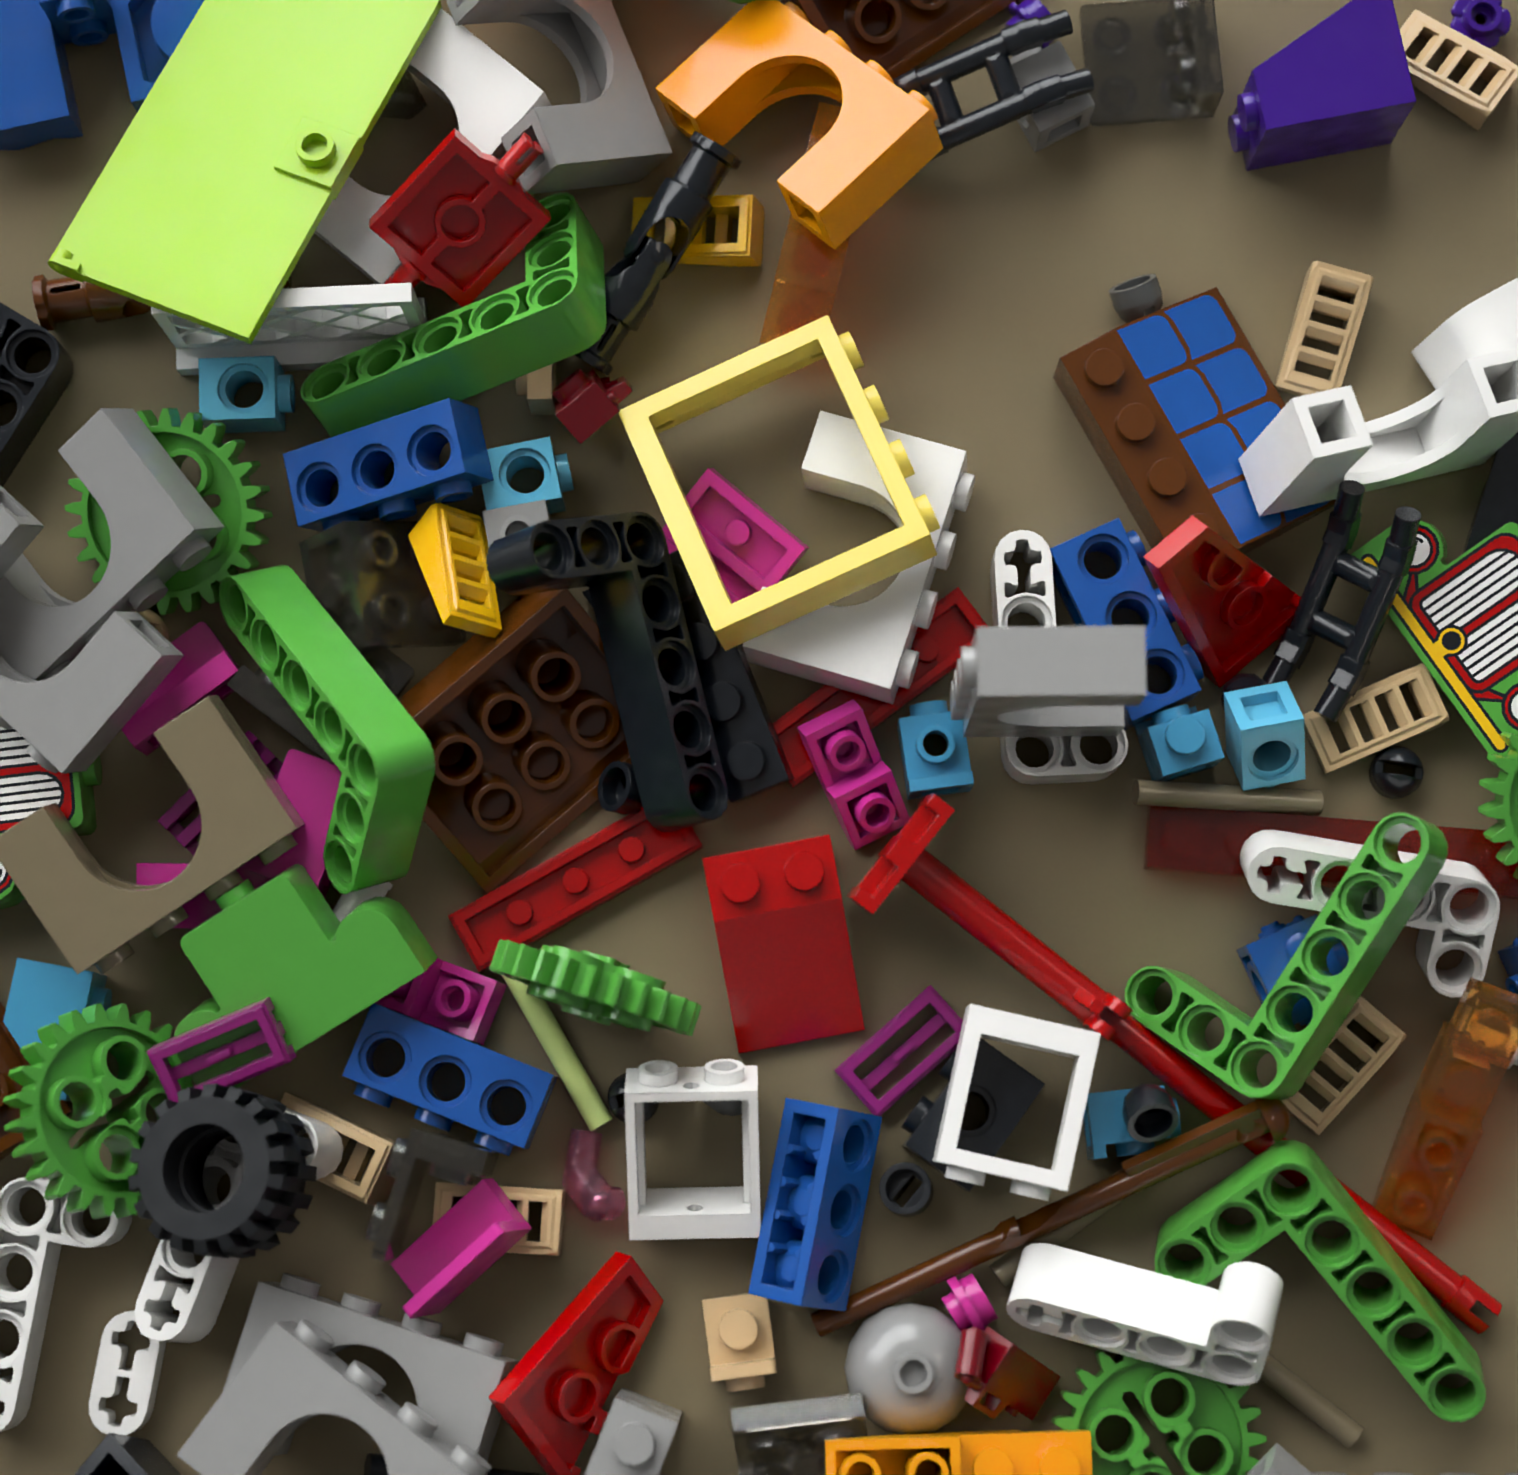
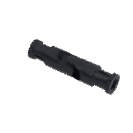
M694 131L689 139L693 146L674 177H666L631 236L628 238L624 248L623 259L618 261L605 274L607 322L605 332L592 347L575 355L607 376L613 370L610 361L630 330H638L653 306L660 281L665 279L675 269L677 263L711 213L713 206L710 201L729 170H737L742 163L741 160L727 149ZM667 217L673 220L676 227L675 242L672 249L666 243L646 236L649 229L655 223Z

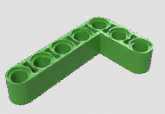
M559 192L539 201L550 211L551 220L525 246V282L335 359L314 370L303 382L300 393L304 402L329 436L334 437L447 398L457 401L464 400L592 347L605 332L607 324L604 247L574 196L568 192Z
M278 565L226 576L222 579L219 586V603L223 618L228 627L342 772L323 853L324 865L330 882L339 893L348 894L403 878L410 868L435 772L434 752L429 739L292 568L288 565Z
M1393 813L1384 817L1374 827L1253 1019L1192 976L1160 966L1143 967L1129 978L1125 987V1003L1133 1010L1132 1016L1241 1094L1251 1098L1280 1100L1294 1096L1305 1083L1444 866L1448 855V843L1443 832L1436 825L1408 813ZM1417 830L1421 837L1419 854L1413 860L1403 863L1398 855L1400 839L1407 832ZM1380 886L1385 894V905L1376 917L1368 920L1362 910V901L1365 894L1371 888ZM1343 942L1349 951V961L1341 973L1333 976L1327 966V956L1335 944ZM1167 981L1172 989V1001L1170 1006L1160 1013L1154 1003L1157 988ZM1306 997L1313 1007V1017L1310 1024L1304 1030L1298 1031L1292 1022V1010L1300 999ZM1219 1017L1224 1026V1037L1215 1049H1211L1205 1039V1030L1213 1018ZM1271 1053L1277 1063V1074L1275 1079L1268 1086L1264 1087L1257 1076V1065L1265 1054Z
M1282 1140L1271 1145L1170 1216L1160 1226L1154 1258L1155 1272L1203 1286L1223 1274L1227 1266L1240 1262L1274 1237L1286 1231L1434 1414L1449 1422H1464L1474 1418L1482 1410L1486 1400L1482 1363L1477 1352L1315 1151L1305 1143L1296 1140ZM1294 1169L1302 1172L1308 1180L1297 1188H1285L1276 1183L1273 1177L1283 1170ZM1230 1207H1242L1248 1209L1254 1215V1218L1246 1224L1234 1225L1223 1219L1221 1213ZM1333 1220L1343 1223L1349 1229L1343 1236L1330 1239L1320 1236L1314 1230L1320 1223ZM1178 1244H1189L1195 1246L1201 1252V1255L1192 1261H1182L1171 1255L1169 1250ZM1366 1272H1379L1389 1278L1385 1285L1373 1289L1363 1287L1355 1280ZM1407 1323H1420L1430 1329L1424 1336L1413 1339L1403 1337L1396 1332ZM1453 1373L1464 1375L1470 1379L1464 1386L1459 1388H1447L1438 1383L1443 1376Z

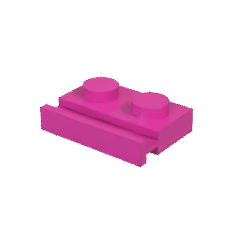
M707 468L685 496L732 603L761 591L762 586L768 588L783 581L809 549L805 543L714 468ZM666 523L662 530L670 554L677 551L678 548Z

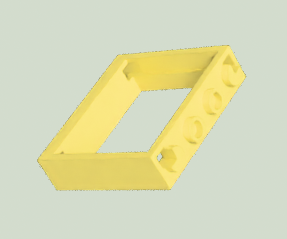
M828 315L620 409L618 412L712 629L725 651L937 555L930 535L931 532L940 529L935 513L925 494L913 498L905 481V478L915 474L900 439L891 443L887 442L879 425L889 420L883 402L874 384L862 389L854 370L863 367L864 363L849 331L837 335ZM826 358L903 526L732 603L658 434Z

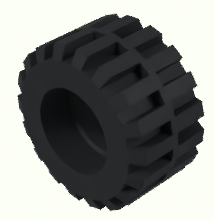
M203 1084L202 1090L188 1087L178 1091L179 1103L164 1100L154 1109L159 1116L157 1122L144 1121L138 1134L143 1136L145 1141L141 1149L132 1147L129 1162L138 1163V1175L128 1177L129 1190L141 1193L142 1199L134 1204L139 1218L153 1220L148 1230L157 1239L169 1240V1247L179 1251L221 1258L256 1256V1249L269 1251L280 1244L277 1232L292 1234L300 1224L293 1216L297 1208L308 1210L313 1196L304 1193L306 1181L316 1182L317 1167L306 1165V1156L315 1153L311 1139L297 1136L305 1127L296 1115L284 1113L287 1106L276 1099L220 1084ZM233 1135L243 1153V1177L234 1196L226 1204L215 1209L207 1199L204 1191L203 1169L206 1159L215 1145L224 1138Z

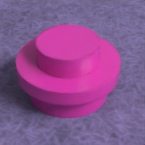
M972 1273L960 1280H957L955 1276L946 1280L951 1293L942 1297L941 1300L960 1332L970 1327H978L984 1331L985 1326L998 1319L987 1296Z

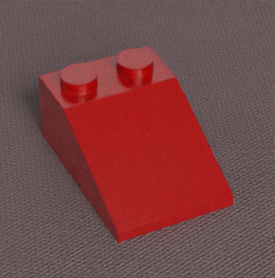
M830 834L702 858L738 1053H748L865 1030Z

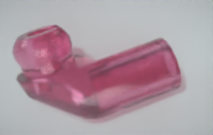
M571 1128L562 1177L563 1188L586 1218L595 1222H599L602 1219L608 1221L615 1220L623 1213L626 1199L622 1189L610 1186L596 1169L602 1133Z

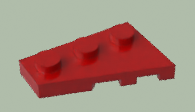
M1193 515L1143 556L1187 643L1195 651L1202 666L1204 676L1219 688L1284 634L1286 627L1291 624L1301 599L1299 595Z
M616 1251L488 1396L548 1475L580 1474L582 1469L575 1466V1463L590 1433L596 1436L599 1435L609 1414L602 1409L618 1375L629 1373L664 1302L630 1255Z

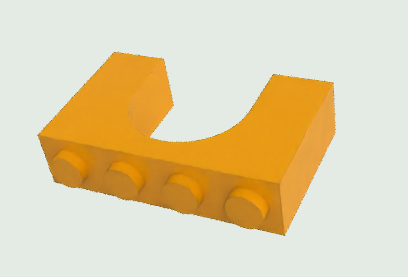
M754 0L749 2L655 88L675 128L688 138L692 136L694 131L701 133L722 147L761 111L782 99L796 95L816 94L830 97L842 104L840 113L829 132L777 180L792 217L834 250L943 149L934 123L938 119V115L931 103L922 94L915 90L907 94L894 84L891 76L880 64L873 60H869L867 63L861 61L853 55L849 46L838 34L831 30H828L825 34L810 24L806 14L791 1L786 2L784 5L778 0Z

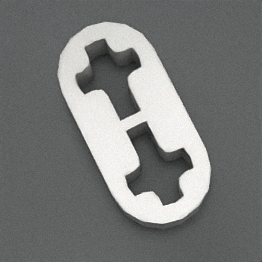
M135 1310L125 1311L114 1316L106 1324L101 1337L89 1399V1415L93 1425L107 1435L114 1433L126 1436L140 1430L149 1421L154 1409L166 1342L150 1339L149 1348L136 1351L132 1368L125 1367L128 1346L118 1343V1335L122 1331L132 1329L134 1321L136 1322ZM123 1377L130 1378L127 1400L137 1403V1412L124 1416L122 1423L119 1424L115 1422V1411L106 1408V1399L119 1395Z

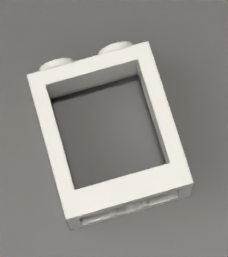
M969 1004L964 1013L932 1161L947 1165L945 1178L984 1186L986 1174L1012 1180L1010 1193L1049 1201L1051 1189L1068 1191L1101 1033ZM980 1037L1074 1059L1051 1170L956 1149Z
M717 1059L706 1063L704 1067H678L677 1064L670 1061L654 1060L645 1062L638 1068H626L624 1101L629 1240L759 1238L761 1205L757 1065L744 1066L738 1060ZM742 1100L744 1186L647 1188L644 1102Z

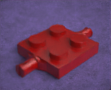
M454 128L369 219V228L395 250L402 263L383 284L411 283L414 289L420 281H423L425 284L442 289L462 307L471 304L551 220L550 211L524 189L519 179V176L537 157L544 153L541 146L535 140L532 142V138L528 134L523 133L521 138L499 160L494 156L481 152Z

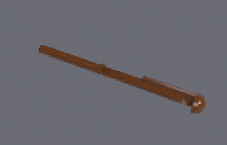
M1254 1098V1102L1121 1162L1124 1169L1121 1172L1017 1220L1015 1216L1003 1220L994 1230L850 1295L846 1312L820 1309L811 1313L813 1324L820 1337H823L1270 1132L1273 1140L1277 1143L1285 1137L1289 1130V1111L1280 1099Z

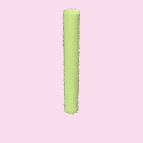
M502 975L589 1130L592 1132L611 1121L613 1118L546 1000L526 994L528 985Z

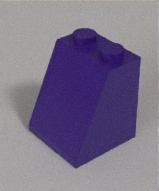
M1352 0L1252 70L1243 92L1238 94L1234 115H1229L1228 117L1230 143L1235 153H1243L1246 171L1392 143L1416 103L1393 0Z

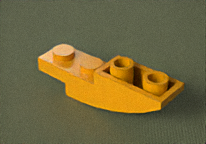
M1015 1429L826 1439V1475H1093L1091 1431H1020Z

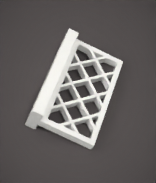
M411 283L282 289L252 344L151 306V314L176 348V370L181 376L199 375L198 358L275 356L284 371L316 370L328 362L428 322L425 297L417 298Z

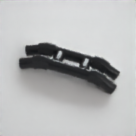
M1066 10L1015 23L1002 29L996 35L918 70H910L893 79L894 84L907 94L912 90L919 92L923 96L929 93L941 125L940 127L936 126L943 145V149L934 158L948 153V150L1031 113H1039L1045 109L1063 104L1066 100L1094 91V80L1087 67L1061 76L1057 74L1023 87L1021 90L1011 65L1009 56L1012 55L1014 57L1025 51L1040 47L1043 43L1072 34V21ZM986 67L998 101L963 116L951 82Z
M1345 480L1339 484L1334 510L1330 512L1328 525L1322 538V547L1291 624L1286 627L1284 635L1273 653L1275 656L1262 677L1267 684L1282 681L1289 683L1296 669H1300L1307 657L1316 635L1345 649L1327 681L1329 683L1313 710L1333 723L1337 722L1351 696L1354 697L1367 673L1371 654L1403 577L1407 576L1413 562L1418 543L1416 537L1421 521V513L1415 508L1404 506L1396 509L1390 535L1385 541L1383 553L1377 567L1347 553L1348 549L1352 548L1359 530L1362 517L1360 510L1365 492V487L1354 480ZM1337 576L1369 592L1355 626L1324 611Z

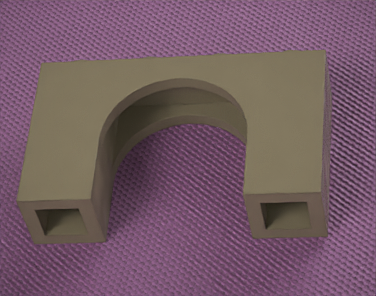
M219 695L206 697L153 733L193 792L201 814V836L198 848L191 862L173 880L161 884L140 885L123 881L111 875L94 859L57 803L41 807L0 835L1 864L77 975L93 965L97 967L101 975L135 953L128 943L130 940L148 928L155 938H158L189 917L182 907L184 904L202 892L212 902L243 881L237 871L238 868L256 856L266 866L298 844L291 833L305 824Z

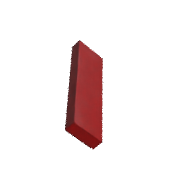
M959 587L937 602L928 629L917 628L911 650L919 652L914 678L909 689L898 687L893 704L830 685H824L773 723L794 776L793 780L788 781L792 789L815 773L798 732V726L854 699L863 709L872 731L957 668V659H960L961 647H971L977 627H988Z
M642 807L640 812L621 818L448 915L478 972L482 973L490 968L500 939L530 946L701 850L703 845L693 827H687L670 833L661 832L654 828L647 820Z

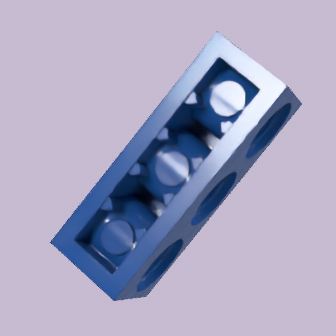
M451 398L283 453L297 525L301 528L323 532L326 539H341L356 535L362 531L361 523L376 518L384 522L409 518L417 514V505L432 500L442 504L465 500L473 495L472 487L494 481L478 408ZM449 442L451 448L450 457L441 468L439 462L440 452L444 445ZM393 461L394 475L391 481L385 485V470L389 463ZM338 480V495L331 503L330 490L333 483Z
M1116 518L1050 548L1053 581L1074 625L1113 626L1111 619L1113 611L1120 608H1129L1136 611L1142 618L1143 625H1145L1146 665H1158L1165 669L1170 677L1171 686L1168 692L1154 694L1147 691L1146 697L1139 706H1124V730L1151 719V716L1158 712L1193 700L1202 690L1198 680L1204 678L1203 669L1193 648L1188 643L1183 646L1180 645L1170 624L1176 620L1159 587L1153 589L1143 567L1147 564L1143 556L1147 552L1138 534L1134 530L1126 533L1120 519ZM1092 552L1106 553L1115 562L1116 575L1108 579H1099L1092 576L1085 567L1084 557Z
M375 1003L371 1005L342 1076L358 1082L353 1094L387 1108H390L394 1097L418 1106L413 1118L447 1132H450L454 1121L478 1130L473 1141L474 1143L510 1156L514 1145L524 1149L530 1148L558 1078L553 1074ZM396 1040L405 1052L404 1065L397 1074L390 1077H382L373 1066L374 1051L381 1043ZM447 1064H456L465 1075V1088L456 1099L442 1101L433 1091V1076L440 1067ZM505 1088H516L525 1098L526 1110L523 1117L517 1123L504 1126L492 1114V1101L499 1091Z
M786 1098L748 1294L802 1307L846 1312L882 1122L881 1116Z

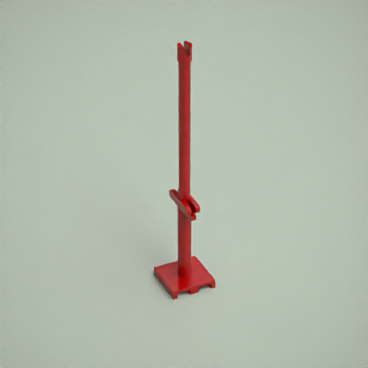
M936 794L924 795L917 804L918 809L899 833L891 837L877 855L879 857L859 884L853 886L846 895L864 911L874 914L898 882L902 880L1076 1017L1077 1021L1089 1031L1101 1033L1100 1038L1113 1042L1210 1120L1217 1119L1245 1106L1130 1015L1133 1010L1115 995L1104 991L925 849L955 811ZM1269 1132L1242 1145L1257 1156L1275 1144V1141ZM1286 1169L1279 1172L1281 1176L1295 1187L1303 1185L1308 1180L1302 1172L1294 1169ZM1336 1177L1424 1288L1441 1301V1306L1475 1333L1481 1334L1486 1331L1490 1326L1469 1310L1477 1301L1488 1311L1498 1316L1502 1304L1469 1277L1458 1274Z

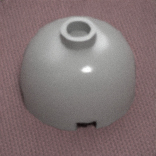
M906 1302L886 1307L861 1323L849 1342L844 1370L849 1394L865 1418L887 1432L919 1434L936 1432L958 1416L966 1404L964 1398L968 1386L954 1377L961 1332L951 1318L935 1307Z

